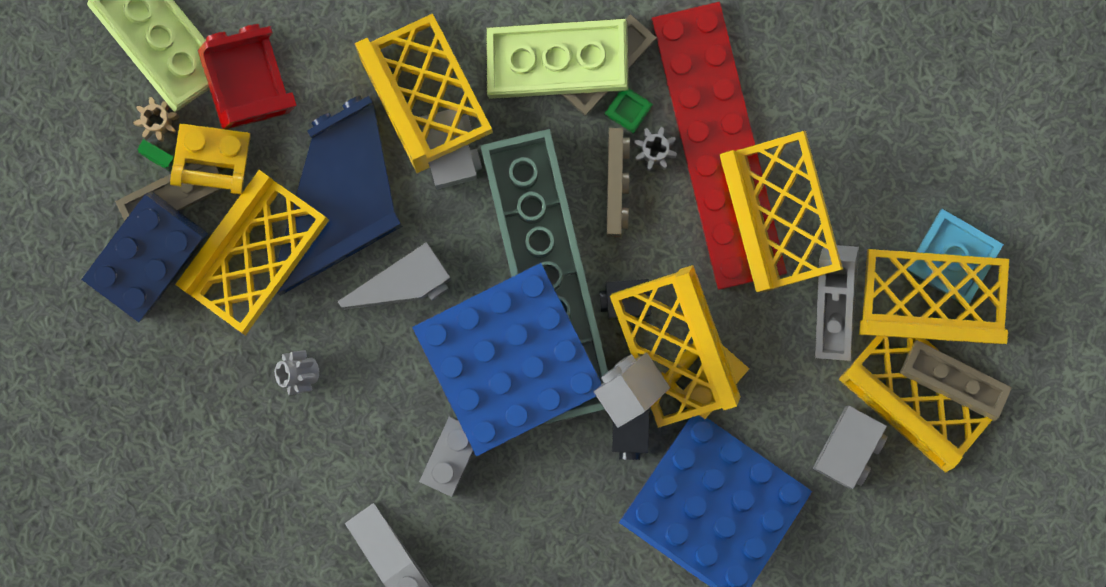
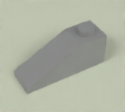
M426 242L340 299L338 303L345 310L423 300L427 296L432 301L449 289L446 283L451 281V278Z
M837 245L843 270L818 276L815 358L851 361L859 247ZM824 247L819 258V268L832 265L829 250Z
M375 503L345 523L385 587H433Z

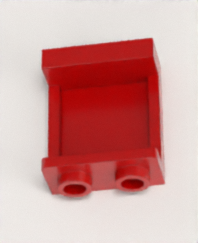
M252 24L239 29L238 34L227 36L226 32H218L207 36L206 41L198 50L222 129L227 130L289 114L297 106L293 92L286 94L269 39L273 33L271 26L260 28L259 24Z

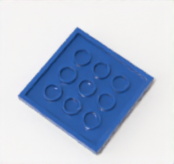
M541 263L412 327L476 457L597 397L594 391L602 385Z
M698 415L689 418L619 523L710 587H752L812 491L708 418L704 419Z

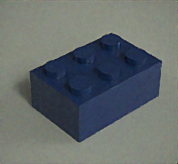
M151 191L142 197L81 280L137 322H140L146 318L207 237L208 233Z

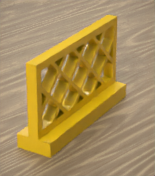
M433 14L372 42L365 38L355 43L359 58L416 173L430 168L429 162L493 133ZM428 27L432 28L435 37L430 47L414 42L418 32ZM391 44L404 47L398 62L384 58L381 49ZM438 44H440L442 50L437 49ZM410 49L427 54L422 69L405 64ZM433 56L448 60L449 67L445 76L428 71ZM389 67L395 68L394 74H392ZM401 71L418 75L413 90L398 86L397 81ZM453 71L457 79L451 78ZM425 78L442 82L437 97L419 93ZM448 85L463 89L464 95L460 105L442 100ZM404 96L410 97L408 104ZM416 99L433 104L428 119L412 114L411 111ZM468 101L472 108L466 107ZM439 107L457 111L451 127L434 122ZM463 114L477 117L481 124V127L470 132L457 129ZM418 125L425 126L423 132H421ZM431 128L448 133L444 144L430 150L426 139Z
M806 131L720 154L756 292H767L782 286L843 270ZM799 141L802 156L795 167L779 157L786 144ZM778 147L774 155L766 151ZM760 152L771 158L762 177L750 170L747 156ZM776 162L793 171L784 189L767 180ZM804 163L806 165L807 173L801 170ZM798 174L810 180L812 190L805 201L789 193ZM753 178L759 180V183L757 184L756 188L754 185ZM764 184L781 193L771 211L759 203L758 195ZM786 196L802 205L793 224L776 214ZM813 198L815 199L817 208L810 205ZM807 209L815 212L820 217L821 225L815 236L798 227ZM762 212L769 215L765 222ZM773 219L790 227L781 245L771 241L768 237L767 230ZM795 231L812 240L802 258L785 249ZM823 232L826 239V243L820 240V237ZM817 243L829 250L832 265L818 268L807 261ZM771 246L778 250L775 256L773 255ZM784 253L800 263L792 276L780 279L776 265ZM804 265L812 269L811 271L801 273Z
M258 170L175 285L246 336L326 226L329 219L275 182L268 175ZM280 193L286 198L287 212L271 215L270 205ZM294 204L301 209L294 210ZM309 214L316 219L308 231L297 233L295 217ZM288 219L290 235L273 239L272 223ZM265 224L266 241L250 244L249 233L255 226ZM291 243L292 253L288 259L276 262L274 246ZM267 248L269 264L253 267L251 251ZM244 253L245 269L229 273L228 262L233 255ZM270 271L271 282L267 288L255 291L253 275ZM246 277L248 293L232 296L230 280ZM223 282V299L210 301L204 297L212 284ZM248 300L249 312L240 323L234 319L232 304ZM225 305V311L219 307Z
M867 249L863 320H860L859 335L1007 344L1008 330H1005L1009 259ZM876 257L889 258L898 268L885 282L875 272ZM897 259L909 260L904 265H902ZM916 260H923L933 271L920 284L906 270ZM932 261L944 263L937 268ZM950 263H959L968 274L955 286L941 273ZM967 264L979 265L972 270ZM986 265L999 266L998 281L988 289L976 274ZM902 273L914 289L900 301L889 289L888 285ZM937 276L949 292L934 303L922 288ZM972 278L984 294L972 305H969L958 290ZM874 280H875V281L878 283V285H879V287H878L875 291H874ZM998 289L996 298L992 293ZM884 290L896 305L886 314H872L873 298ZM917 293L931 307L921 317H914L904 306ZM952 295L966 309L956 319H948L939 308ZM987 298L996 306V322L983 321L974 311ZM900 309L905 316L893 314ZM935 311L940 318L928 317ZM970 314L975 321L963 319Z
M693 265L682 268L677 273L610 295L633 357L636 359L641 354L643 355L647 352L652 360L670 368L671 370L666 378L667 383H669L674 371L693 380L686 396L671 388L666 392V394L683 402L678 412L664 416L659 404L661 397L651 406L658 428L723 408L724 411L737 407L741 396ZM673 284L678 297L673 308L653 299L658 288ZM653 290L650 297L643 294L644 292ZM634 296L646 302L640 318L626 313L621 300ZM679 303L683 313L676 310ZM650 305L669 314L662 330L643 321ZM673 316L687 322L690 331L685 341L665 332ZM629 321L636 324L633 331ZM639 327L659 336L652 351L637 344L635 335ZM691 336L695 346L688 343ZM662 338L681 347L674 363L655 354ZM685 349L698 355L702 364L697 374L677 365ZM703 369L707 379L700 376ZM698 382L711 389L715 401L702 404L689 397ZM686 404L692 406V408L683 410Z
M876 336L852 365L840 376L839 380L946 473L955 468L965 452L990 424L992 419L988 417L970 419L969 408L962 405V420H945L944 401H950L951 399L937 392L936 396L919 397L917 382L911 379L912 397L900 398L893 392L892 379L907 377L900 373L891 372L890 354L909 353L913 346V341L915 342L916 340L936 350L938 349L928 340L907 338V348L889 349L888 337ZM882 341L883 349H875ZM869 355H884L885 374H872L862 364ZM879 379H886V385ZM937 401L939 421H926L921 417L919 402ZM907 403H913V409ZM971 424H978L971 432ZM964 425L965 441L959 448L947 439L946 426ZM933 426H940V432Z

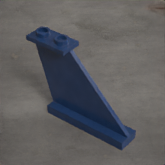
M359 95L348 100L342 105L344 110L334 116L326 113L318 117L311 123L313 127L307 130L312 140L296 196L327 217L329 221L276 293L279 296L403 227L394 211L374 109L375 106L369 96L362 99ZM294 204V210L301 209ZM309 214L295 217L297 233L308 231L316 219ZM289 223L284 236L290 235ZM291 243L282 244L277 262L285 261L291 255Z

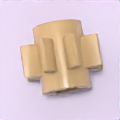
M149 97L150 105L145 108L141 106L136 107L141 116L140 119L133 123L136 127L146 128L142 134V137L146 140L153 133L156 134L160 142H163L164 133L167 131L171 133L177 132L171 125L172 120L178 119L179 115L176 112H167L170 106L166 101H163L160 106L157 105L152 97ZM152 114L156 116L160 114L164 121L161 125L153 124L149 117Z

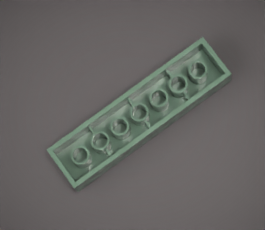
M550 129L480 145L511 277L539 263L542 264L603 384L604 382L601 377L608 370ZM595 397L547 421L546 424L605 411V408L599 399Z

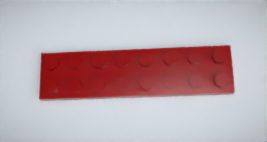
M720 1L652 17V25L655 37H657L656 41L717 290L754 282L720 158L722 153L732 150L737 151L755 145ZM758 154L747 156L750 170L762 177ZM753 178L754 185L756 188L757 184L759 183V180ZM764 184L758 195L759 203L771 211ZM762 212L765 222L769 215ZM773 219L767 230L768 237L771 241L780 245ZM771 246L773 255L775 256L778 250ZM782 255L776 265L779 276L787 274Z

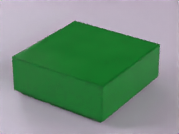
M629 88V90L620 91L604 115L634 134L653 104Z
M143 139L137 149L138 153L167 171H172L174 157Z

